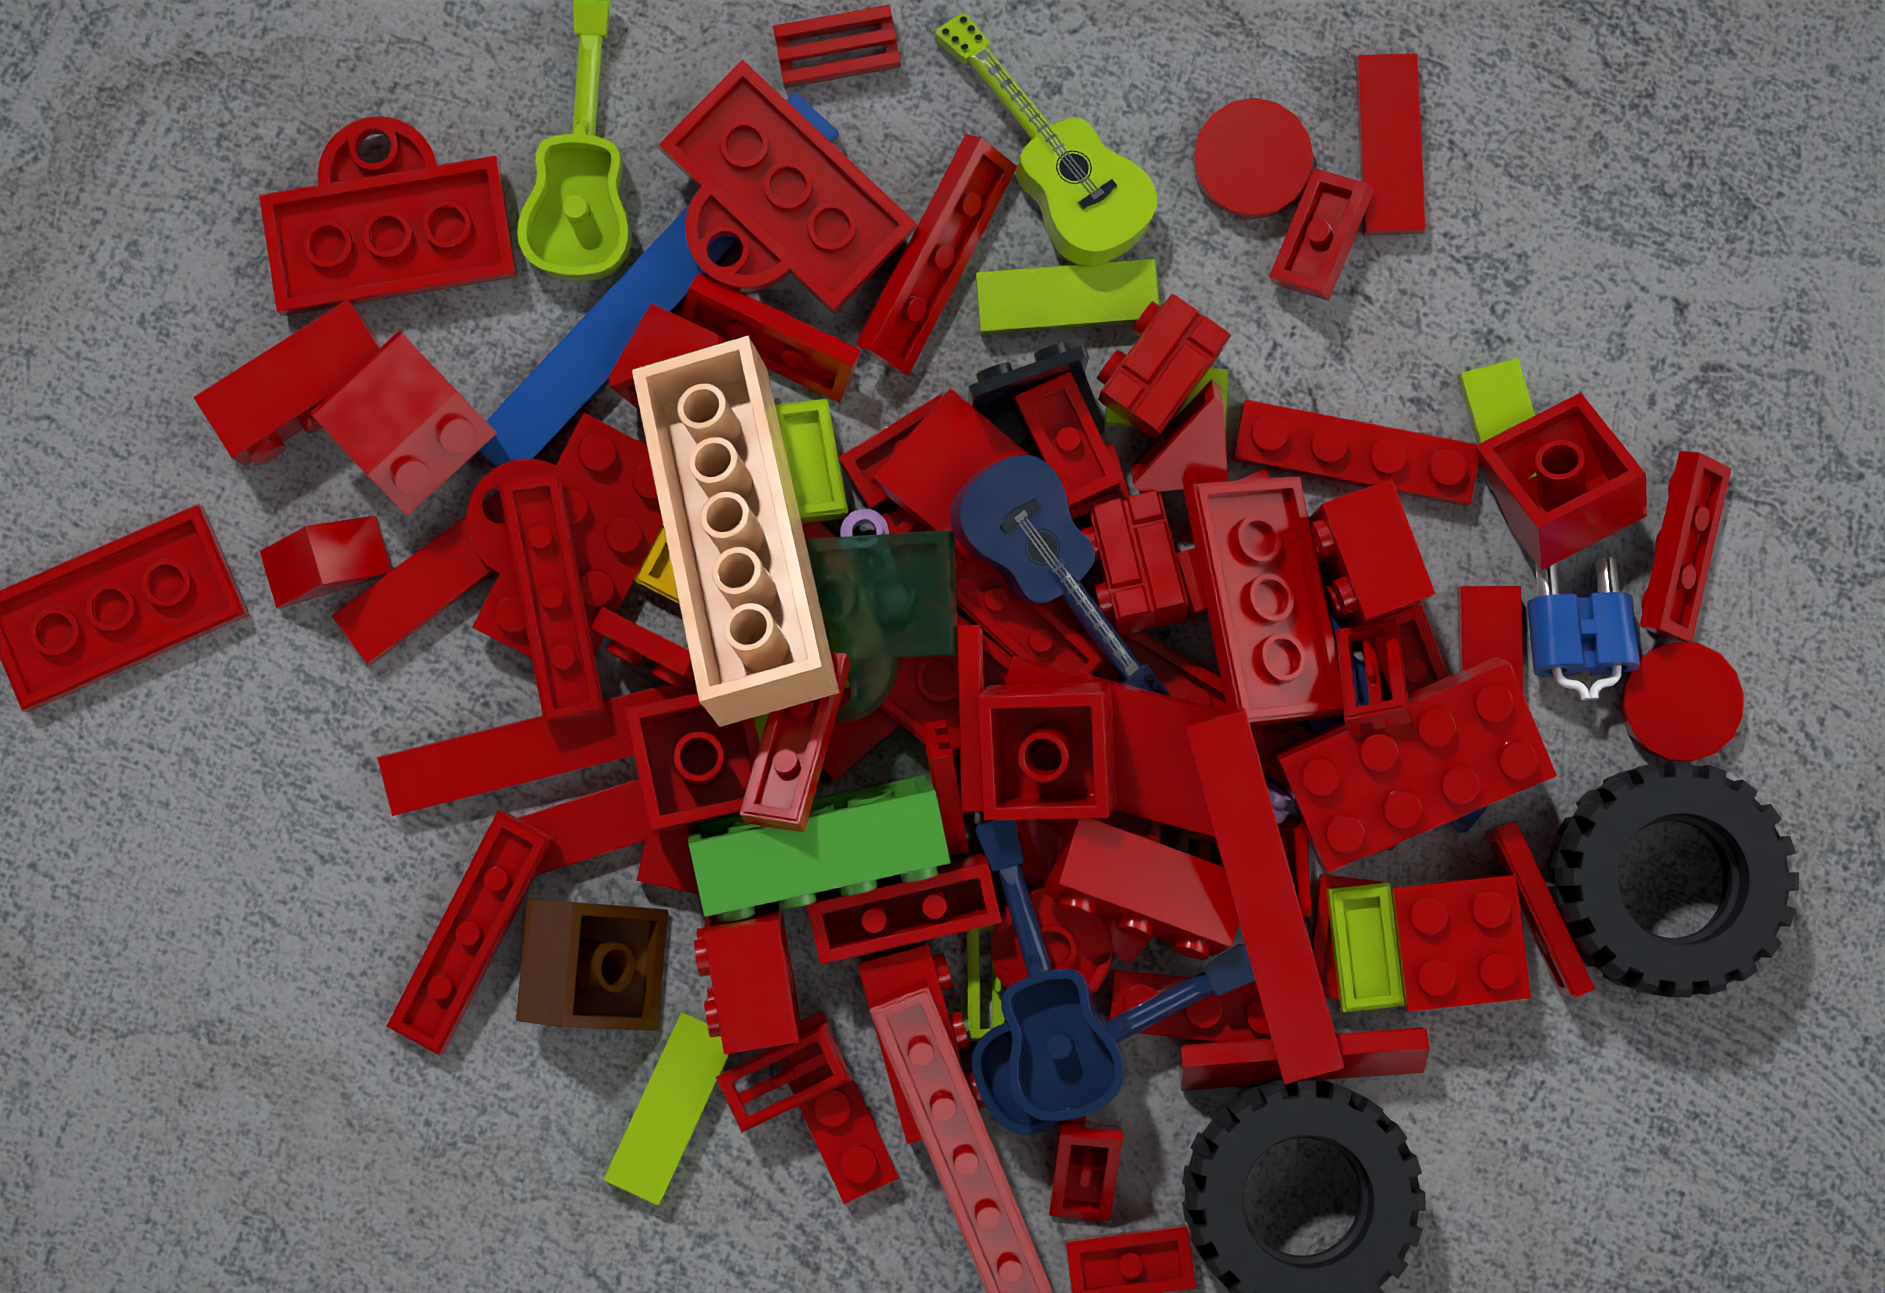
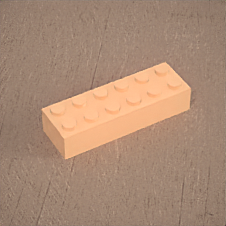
M749 336L741 337L632 370L699 702L719 727L839 693L767 367Z

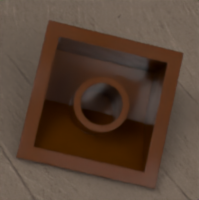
M527 898L516 1021L567 1028L658 1031L668 909Z

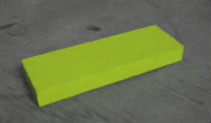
M1155 259L1106 262L1096 266L1066 265L976 272L980 335L1133 324L1137 322L1152 301L1159 305Z
M684 1011L681 1012L603 1179L657 1206L662 1202L717 1083L715 1077L721 1074L730 1055H724L721 1036L710 1038L707 1022Z

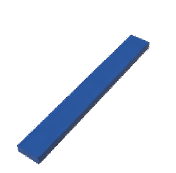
M796 92L786 100L831 143L839 137V131ZM689 205L486 420L497 434L479 451L496 467L519 459L537 460L609 383V374L650 304L652 303L674 314L685 302L688 288L697 274L701 273L704 275L694 262L687 244L685 222ZM730 236L719 237L711 243L708 249V257L714 264L719 265L740 242Z

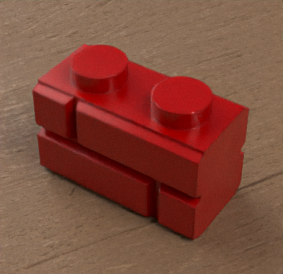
M1172 293L1162 307L1154 301L1147 306L1132 328V331L1140 336L1127 355L1117 349L1096 378L1104 384L1098 400L1121 418L1129 421L1131 425L1156 441L1161 437L1224 350L1231 337L1225 329L1208 317L1201 315L1198 310Z
M1156 490L1129 496L1124 500L1119 498L1096 503L1089 507V526L1080 528V531L1092 543L1095 551L1094 562H1099L1103 582L1094 584L1097 605L1106 618L1113 619L1117 633L1123 636L1145 631L1150 627L1159 628L1181 623L1188 619L1189 603L1160 492Z

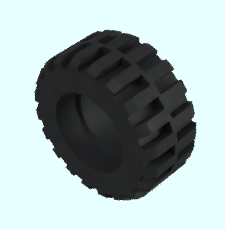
M1670 761L1639 766L1604 779L1603 784L1597 789L1587 791L1576 802L1578 807L1572 817H1565L1556 834L1561 836L1562 839L1558 850L1551 851L1548 869H1555V886H1549L1548 890L1555 904L1559 907L1562 919L1572 940L1578 947L1577 951L1582 961L1589 967H1596L1603 973V978L1618 986L1628 987L1639 993L1679 998H1691V995H1711L1727 990L1728 983L1732 981H1745L1756 973L1758 969L1755 963L1761 957L1772 958L1782 944L1775 937L1780 927H1791L1796 909L1787 906L1789 891H1799V872H1789L1787 856L1796 854L1791 836L1780 837L1775 825L1782 819L1771 804L1761 805L1755 799L1758 790L1743 779L1733 781L1726 777V770L1711 765L1695 766L1691 765L1690 761ZM1664 821L1681 822L1698 829L1715 848L1723 870L1722 897L1713 917L1701 930L1677 938L1658 936L1640 927L1628 913L1619 888L1620 862L1630 840L1642 829Z
M1282 1078L1272 1079L1270 1083L1258 1087L1252 1085L1238 1092V1097L1226 1106L1221 1104L1209 1116L1212 1120L1203 1133L1198 1131L1190 1147L1193 1153L1189 1165L1184 1166L1182 1184L1185 1186V1201L1182 1202L1184 1219L1188 1224L1192 1236L1191 1240L1198 1254L1213 1275L1230 1293H1384L1381 1286L1392 1275L1398 1279L1408 1266V1263L1403 1259L1410 1245L1418 1246L1423 1230L1417 1226L1419 1211H1426L1425 1191L1420 1189L1418 1175L1422 1174L1417 1155L1411 1153L1405 1141L1408 1138L1399 1125L1392 1121L1383 1112V1109L1370 1099L1342 1085L1340 1086L1317 1078H1307L1285 1085ZM1298 1138L1319 1140L1337 1149L1352 1166L1359 1185V1207L1347 1233L1330 1248L1311 1255L1287 1254L1266 1244L1252 1228L1246 1214L1244 1202L1245 1185L1248 1175L1260 1156L1281 1142Z

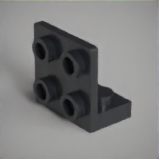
M1068 342L1048 346L1034 353L1036 362L1014 370L1010 362L991 366L976 374L978 382L968 386V403L1030 456L1036 457L1040 454L1014 398L1069 371L1077 384L1099 434L1105 431L1085 374L1089 359L1085 345L1070 349Z

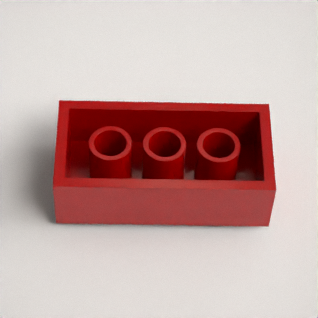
M1496 656L1409 693L1408 701L1411 723L1399 725L1397 718L1393 717L1386 719V728L1374 730L1372 722L1361 724V733L1349 735L1346 723L1343 721L1272 752L1317 861L1327 873L1557 776L1509 661Z

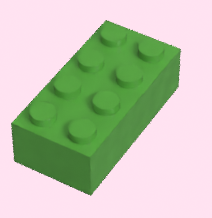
M925 775L814 798L805 832L745 824L741 816L687 828L688 844L704 917L717 914L719 922H731L751 917L755 914L754 906L776 901L779 902L781 909L805 906L816 901L815 893L840 888L841 895H855L868 892L877 888L876 879L900 874L902 882L928 879L938 874L937 866L950 863L936 791Z

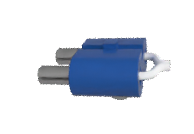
M1606 557L1600 558L1595 562L1598 593H1591L1588 598H1577L1576 594H1559L1556 563L1544 570H1541L1536 563L1538 597L1527 602L1534 675L1554 677V680L1560 686L1577 690L1580 693L1581 700L1599 699L1598 694L1602 688L1613 686L1618 682L1621 674L1640 668L1633 597L1629 593L1619 591L1616 559L1611 557L1607 559ZM1578 672H1590V676L1611 675L1608 678L1596 681L1590 688V693L1583 683L1565 678L1576 676Z

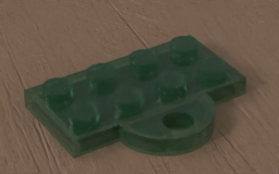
M949 530L805 539L830 652L847 654L851 662L847 676L851 687L850 698L843 707L838 709L835 723L857 721L875 711L885 701L894 686L899 659L958 656L955 533Z

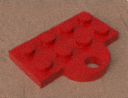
M743 59L659 144L660 151L700 188L689 205L685 222L687 244L694 262L705 276L737 291L763 290L779 283L791 274L828 310L835 314L917 228V223ZM722 236H730L737 239L743 247V253L739 261L728 267L718 266L708 257V249L711 243Z
M384 116L366 117L353 121L340 129L330 139L321 155L318 166V185L259 195L276 310L281 316L334 308L347 299L352 304H359L518 277L500 161L497 156L439 165L433 149L420 132L409 124L395 118ZM374 134L388 137L391 142V150L386 159L376 164L366 163L361 160L359 154L360 146L367 137Z
M583 413L556 466L536 459H519L504 463L494 468L482 478L474 489L467 507L466 526L471 545L479 558L489 568L499 574L471 628L530 658L531 652L506 523H494L485 516L482 508L485 495L491 490L498 489L499 481L559 471L594 656L605 636L591 629L593 622L602 607L617 614L663 525L647 445Z

